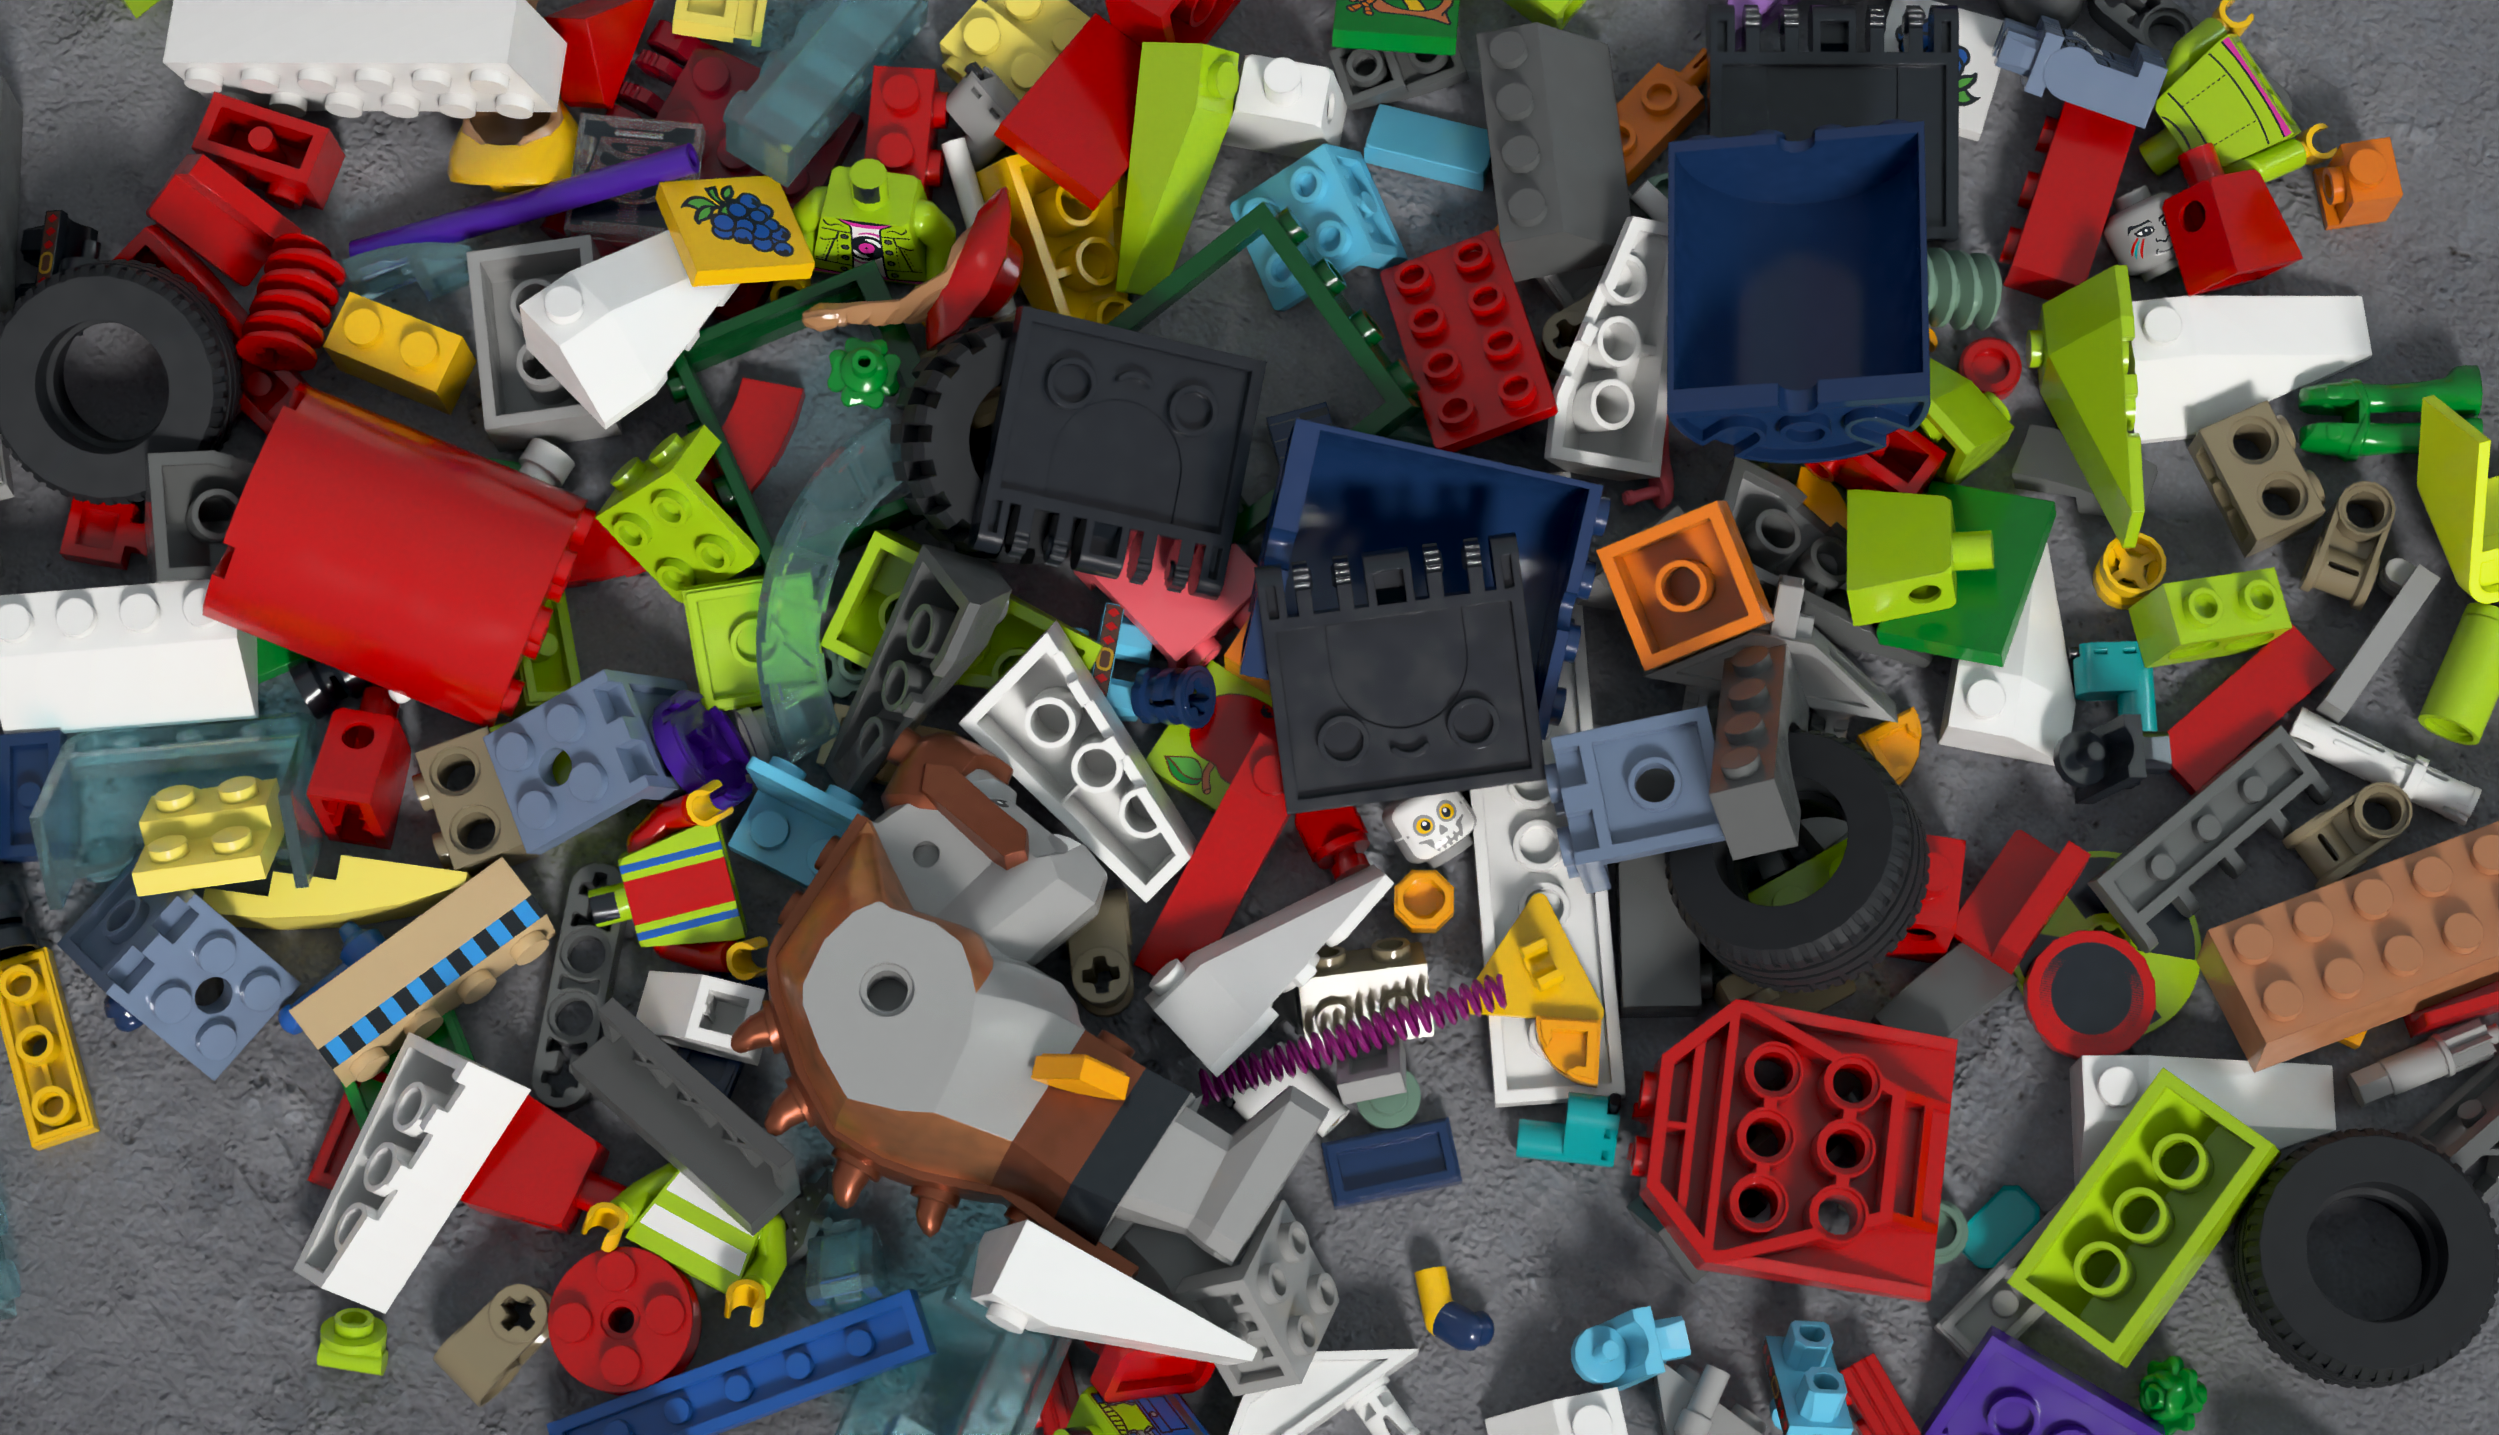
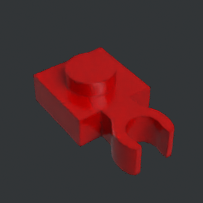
M73 496L59 554L68 561L127 570L131 553L142 554L147 559L145 523H139L141 510L132 503L106 505L103 502L97 505L90 503V501L82 502L75 500Z

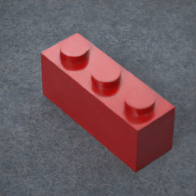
M2066 101L2058 118L2046 115L2035 147V151L2046 155L2040 173L2028 170L2017 202L2018 207L2028 209L2022 229L2010 226L1998 261L2010 265L2003 286L2051 300L2087 280L2136 129L2135 125Z

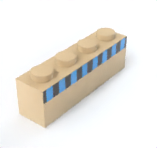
M501 857L290 1009L289 1012L347 1088L356 1080L364 1082L379 1074L390 1061L389 1056L402 1047L409 1032L424 1039L428 1038L440 1028L443 1023L442 1016L449 1010L455 1009L463 1002L471 1004L480 1000L493 989L496 984V978L516 963L521 966L538 958L549 945L548 940L557 933L547 913L505 859Z

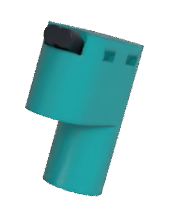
M2137 641L2090 642L2079 644V647H2069L2067 656L2068 660H2073L2075 699L2082 701L2117 700L2118 716L2122 714H2141L2142 731H2158L2153 667L2145 668Z
M1569 1092L1565 1123L1519 1118L1515 1157L1613 1167L1620 1122L1621 1095L1612 1093L1610 1096Z

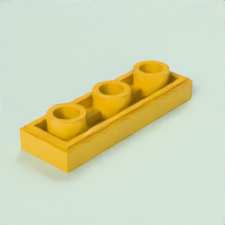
M43 947L0 961V1028L32 1148L40 1151L100 1131L53 951L48 947ZM42 1038H46V1050L41 1055L34 1057L33 1047L35 1043Z

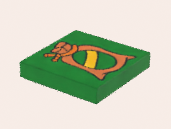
M1336 0L1332 47L1455 55L1460 0Z

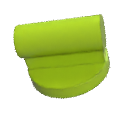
M347 1308L337 1312L335 1316L328 1318L321 1325L317 1365L383 1376L388 1363L386 1324L368 1310L361 1308Z

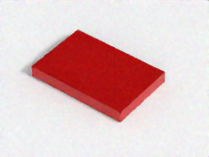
M1095 12L1001 122L994 135L1094 211L1129 169L1142 48Z

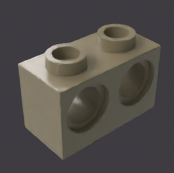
M2268 400L2200 429L2188 447L2191 457L2244 558L2313 529L2326 511L2323 506L2325 504V493L2318 477L2313 471L2304 470L2294 451L2296 439L2290 424L2284 416L2275 415ZM2246 439L2253 442L2260 450L2261 459L2249 460L2243 458L2236 452L2233 441ZM2276 494L2282 497L2289 505L2290 514L2282 516L2270 512L2263 503L2262 495Z
M488 726L416 752L415 756L421 773L412 776L413 785L422 808L425 812L434 809L441 831L433 833L432 840L443 868L449 869L454 867L455 871L468 872L472 878L501 857L505 859L510 867L539 857L538 854H527L483 739L484 736L491 733ZM465 765L475 767V777L467 788L460 791L447 789L448 778L456 768ZM483 823L495 825V835L489 845L477 850L467 848V838L474 827Z

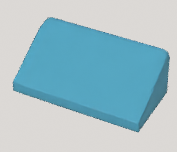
M1379 103L1365 143L1364 160L1368 164L1483 191L1491 164L1488 130Z

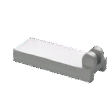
M2402 558L2391 559L2378 574L2377 583L2383 591L2393 598L2313 713L2335 724L2342 720L2441 579L2422 565L2419 564L2415 567Z

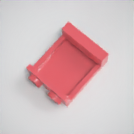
M1130 531L1123 568L1117 579L1074 571V574L1090 591L1097 586L1113 604L1120 605L1124 609L1123 614L1167 659L1168 668H1182L1185 670L1188 666L1192 665L1206 667L1221 651L1222 645L1219 642L1236 626L1241 630L1251 612H1248L1255 579L1254 567H1257V565L1235 543L1231 545L1223 589L1217 600L1189 595L1188 582L1181 593L1168 591L1164 585V572L1169 551L1175 540L1157 537L1152 569L1148 580L1143 585L1130 583L1128 577H1126L1130 547L1137 533ZM1195 545L1194 554L1199 545Z

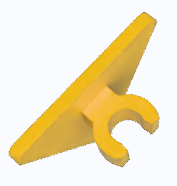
M1541 893L1534 894L1477 977V980L1481 982L1485 990V976H1491L1497 985L1496 976L1498 973L1501 974L1507 1000L1506 1008H1501L1492 991L1495 1010L1491 1013L1486 1009L1480 996L1482 1015L1535 1019L1537 1015L1602 1020L1604 1008L1547 897ZM1467 999L1468 1007H1469V1013L1472 1014V1015H1475V1013L1473 1012L1472 1007H1471V1005H1470V1003H1469V1001H1468V999Z

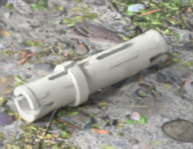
M2304 707L2299 711L2289 731L2290 737L2301 751L2307 752L2324 760L2326 763L2371 783L2389 782L2397 785L2407 793L2411 802L2441 814L2443 817L2463 827L2467 823L2468 818H2470L2482 789L2476 786L2474 787L2461 780L2459 781L2428 766L2430 760L2417 755L2413 759L2398 753L2342 725H2337L2324 719L2322 716Z

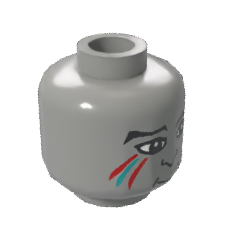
M2147 185L2112 201L2117 213L2106 220L2103 234L2118 265H2127L2129 276L2141 274L2144 283L2179 267L2162 210L2164 200L2175 194L2163 191L2151 195Z

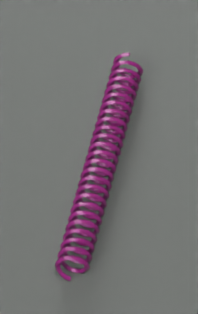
M1498 973L1496 985L1494 979L1486 975L1484 978L1485 990L1479 980L1473 979L1471 984L1472 993L1466 984L1461 983L1459 986L1460 998L1456 990L1449 987L1447 989L1448 1003L1444 995L1439 991H1436L1434 995L1435 1006L1431 998L1424 995L1422 998L1423 1011L1419 1003L1411 999L1409 1004L1411 1016L1406 1006L1402 1003H1399L1397 1006L1398 1019L1394 1011L1387 1007L1385 1010L1386 1024L1381 1014L1374 1011L1372 1015L1374 1029L1369 1019L1364 1015L1360 1018L1361 1032L1356 1022L1349 1019L1347 1024L1349 1037L1344 1027L1337 1023L1335 1027L1337 1042L1331 1030L1326 1027L1323 1030L1324 1045L1319 1035L1312 1031L1310 1035L1312 1050L1306 1038L1300 1035L1298 1038L1300 1055L1294 1043L1290 1040H1287L1285 1044L1287 1058L1281 1046L1275 1044L1273 1047L1275 1063L1269 1051L1262 1048L1261 1060L1263 1068L1255 1053L1250 1052L1248 1055L1250 1071L1244 1059L1239 1056L1236 1059L1238 1076L1231 1064L1224 1071L1226 1081L1222 1073L1218 1077L1212 1073V1084L1206 1070L1200 1068L1199 1080L1203 1095L1201 1104L1205 1107L1208 1106L1209 1093L1213 1100L1219 1103L1222 1099L1221 1088L1225 1095L1232 1099L1234 1095L1233 1083L1238 1092L1243 1095L1247 1090L1246 1080L1252 1089L1257 1090L1259 1087L1258 1075L1263 1084L1269 1087L1271 1084L1270 1070L1279 1082H1282L1284 1078L1283 1067L1288 1076L1294 1078L1296 1075L1295 1062L1300 1071L1307 1074L1309 1070L1307 1056L1313 1068L1319 1070L1321 1067L1319 1051L1325 1063L1329 1066L1333 1063L1332 1048L1338 1060L1344 1062L1346 1058L1344 1043L1350 1055L1356 1058L1358 1055L1356 1038L1363 1052L1367 1054L1371 1050L1369 1035L1375 1047L1381 1050L1383 1047L1381 1030L1388 1044L1393 1046L1396 1041L1393 1025L1401 1040L1406 1042L1408 1038L1406 1022L1413 1036L1418 1038L1420 1035L1418 1017L1425 1031L1431 1033L1433 1026L1430 1012L1438 1028L1443 1030L1445 1026L1443 1009L1450 1023L1456 1025L1458 1020L1455 1004L1463 1020L1468 1021L1470 1013L1467 999L1476 1016L1481 1017L1482 1015L1480 996L1486 1009L1493 1013L1495 1006L1492 991L1499 1006L1505 1009L1507 1000L1503 976Z

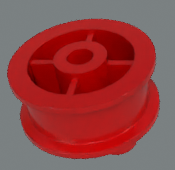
M626 1246L616 1247L611 1252L599 1250L591 1253L574 1264L566 1272L557 1285L551 1299L548 1313V1331L551 1345L558 1360L574 1378L596 1390L616 1396H623L682 1374L692 1361L701 1339L702 1311L695 1289L678 1268L646 1250ZM632 1311L634 1324L629 1331L621 1333L619 1330V1320L622 1315Z

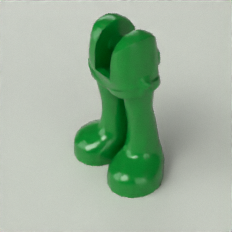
M2478 365L2457 366L2452 368L2446 377L2428 381L2372 384L2362 383L2360 379L2344 378L2341 382L2323 383L2301 388L2298 395L2300 411L2311 415L2342 416V423L2324 422L2301 427L2298 430L2299 447L2301 450L2310 453L2336 456L2344 462H2356L2360 456L2419 454L2421 422L2374 423L2370 421V414L2421 413L2422 398L2435 395L2483 434V420L2478 418L2483 394Z

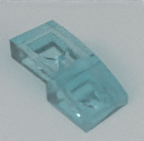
M407 243L363 252L341 261L349 282L356 293L362 297L371 300L417 281L430 301L470 285L466 252L473 250L471 246L454 243Z

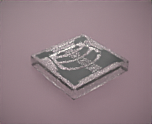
M581 113L571 177L691 143L699 159V172L672 181L699 180L706 135L703 124ZM658 185L566 211L563 227L566 236L591 235L592 239L638 243L667 231L668 227L655 199Z

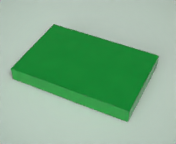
M1932 481L1927 495L1945 496L1951 500L1956 532L1992 530L1994 569L1956 571L1957 602L1949 609L1880 622L1876 631L1878 643L1880 645L2003 667L2056 517L2055 502Z

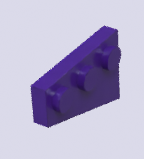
M1991 1325L1921 1428V1435H2165L2163 1424L2153 1420L2146 1414Z

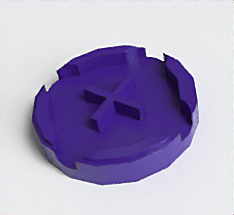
M679 690L654 708L652 727L655 743L662 759L677 783L688 794L712 780H720L723 786L710 793L711 802L716 808L725 810L730 806L735 807L752 793L753 784L746 782L745 777L749 774L746 766L751 759L746 745L738 730L722 710L720 711L714 706L708 711L702 704L698 703L704 698L703 695L694 691Z

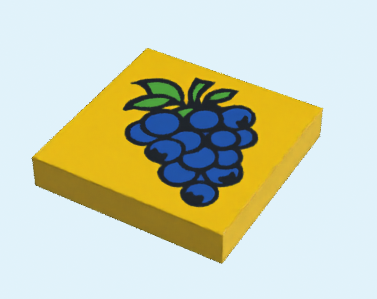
M777 175L659 182L655 199L692 287L811 279L815 261Z

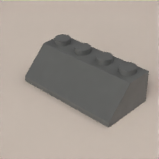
M1539 22L1476 34L1500 240L1514 282L1607 265L1626 218L1632 216L1608 44Z

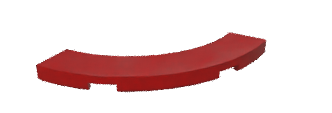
M742 378L736 400L721 429L751 494L766 478L773 466L776 467L785 452L797 426L806 397L802 388ZM710 458L695 481L720 506L711 484V480L719 477ZM734 511L732 513H729L728 515L732 519L737 514ZM595 518L584 545L580 546L571 542L569 549L578 552L566 588L587 586V583L604 581L624 575L628 578L646 572V570Z

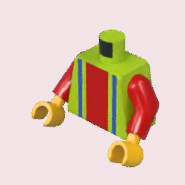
M712 780L692 793L657 804L628 835L627 850L621 853L618 858L623 882L589 890L588 896L597 928L633 919L640 946L653 947L660 958L700 971L731 973L737 979L745 981L767 974V967L760 968L754 964L751 951L767 947L768 941L765 937L761 936L741 942L732 941L745 938L748 931L720 823L722 819L732 814L734 809L733 806H730L725 810H721L713 805L710 793L722 787L723 784L720 780Z

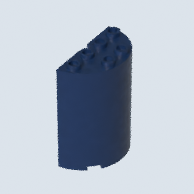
M1890 119L1878 125L1856 127L1827 124L1814 129L1812 137L1803 141H1787L1785 134L1782 132L1766 129L1746 136L1718 138L1713 135H1697L1685 141L1668 142L1667 414L1673 425L1684 436L1701 446L1708 444L1714 439L1734 445V457L1760 462L1794 464L1828 462L1864 455L1886 447V435L1898 429L1913 432L1927 416L1931 404L1924 121L1909 122L1902 119Z
M1295 418L1287 440L1284 463L1280 465L1257 567L1273 564L1281 565L1288 615L1298 613L1292 562L1306 560L1307 567L1311 569L1313 590L1311 591L1313 611L1339 608L1336 588L1332 585L1330 566L1333 564V556L1347 555L1354 605L1368 604L1362 567V552L1407 546L1415 597L1428 596L1424 575L1422 544L1437 543L1438 550L1441 551L1444 571L1442 573L1444 593L1468 590L1466 573L1462 567L1460 554L1463 539L1474 537L1478 539L1485 588L1494 587L1488 535L1515 532L1520 558L1542 740H1545L1548 726H1559L1563 716L1567 689L1558 687L1563 661L1568 663L1574 662L1581 637V625L1575 624V619L1571 618L1576 598L1588 600L1595 577L1596 562L1589 561L1588 552L1592 535L1602 537L1604 534L1611 500L1601 497L1604 485ZM1254 579L1248 612H1251L1243 639L1239 673L1269 680L1256 581Z

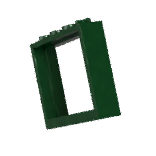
M1263 201L1106 324L1136 332L1140 331L1264 234L1385 400L1384 404L1350 430L1387 438L1423 410L1419 399L1415 395L1421 388L1412 376L1414 374L1401 359H1397L1393 363L1389 360L1378 345L1385 338L1383 332L1365 309L1361 307L1354 312L1341 294L1348 287L1344 278L1326 257L1319 261L1316 260L1304 243L1311 236L1304 223L1297 220L1288 206L1281 211L1278 206ZM1275 487L1251 506L1247 504L1241 495L1232 544L1247 545L1265 531Z
M875 260L699 331L700 337L689 352L683 350L667 371L668 379L665 385L675 405L685 401L694 422L686 424L688 434L705 424L722 442L711 457L719 477L711 480V484L721 508L727 514L736 512L744 532L760 550L758 558L749 567L750 570L761 567L765 575L810 568L869 543L876 530L889 528L897 531L926 519L924 515H913L905 503L904 497L777 550L696 374L807 328L802 323V313L818 303L893 300ZM889 324L884 327L868 325L875 340L883 339L887 343V354H896L901 359L902 364L896 375L899 383V393L902 388L913 387L917 379L914 378L911 372L921 359L905 324Z

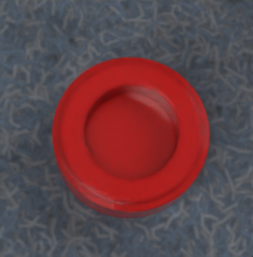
M1983 337L1971 342L1964 349L1958 361L1956 372L1971 380L1983 394L1989 391L2000 400H2003L2014 391L2021 376L2022 364L2019 354L2011 344L2000 338Z

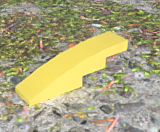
M341 855L336 880L273 871L268 896L205 888L203 900L235 927L271 930L341 928L349 921H353L359 926L423 914L472 879L468 872Z

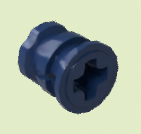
M1202 665L1188 666L1185 670L1171 667L1164 668L1163 670L1158 667H1145L1135 677V682L1131 689V705L1135 716L1139 717L1144 724L1162 722L1165 725L1183 724L1190 729L1203 728L1210 721L1214 713L1216 687L1211 673Z

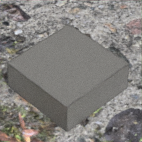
M1395 1033L1396 1041L1393 1046L1388 1044L1385 1036H1382L1383 1047L1381 1050L1375 1047L1370 1038L1371 1050L1369 1054L1363 1052L1357 1041L1358 1055L1356 1058L1350 1055L1344 1044L1346 1053L1344 1062L1338 1060L1336 1056L1337 1088L1343 1105L1407 1092L1406 1052L1402 1040L1397 1033Z

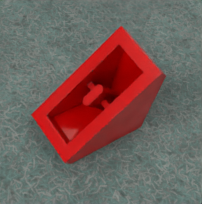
M586 0L543 17L567 42L560 88L561 99L569 107L613 108L655 0Z

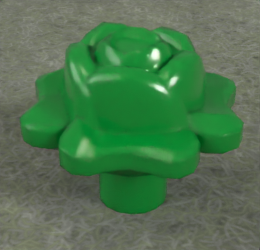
M850 337L845 343V351L838 349L832 351L829 355L832 370L827 380V386L832 392H842L841 401L846 407L862 404L872 409H879L883 405L884 395L890 397L895 396L899 392V383L896 375L902 364L901 359L896 354H887L888 346L883 339L866 342L856 337Z
M2169 1356L2164 1362L2150 1361L2147 1366L2148 1375L2141 1379L2139 1384V1391L2141 1393L2138 1401L2141 1410L2153 1420L2164 1425L2165 1435H2173L2177 1430H2193L2195 1426L2194 1413H2199L2207 1400L2206 1387L2202 1382L2197 1381V1372L2193 1368H2184L2183 1360L2179 1356Z

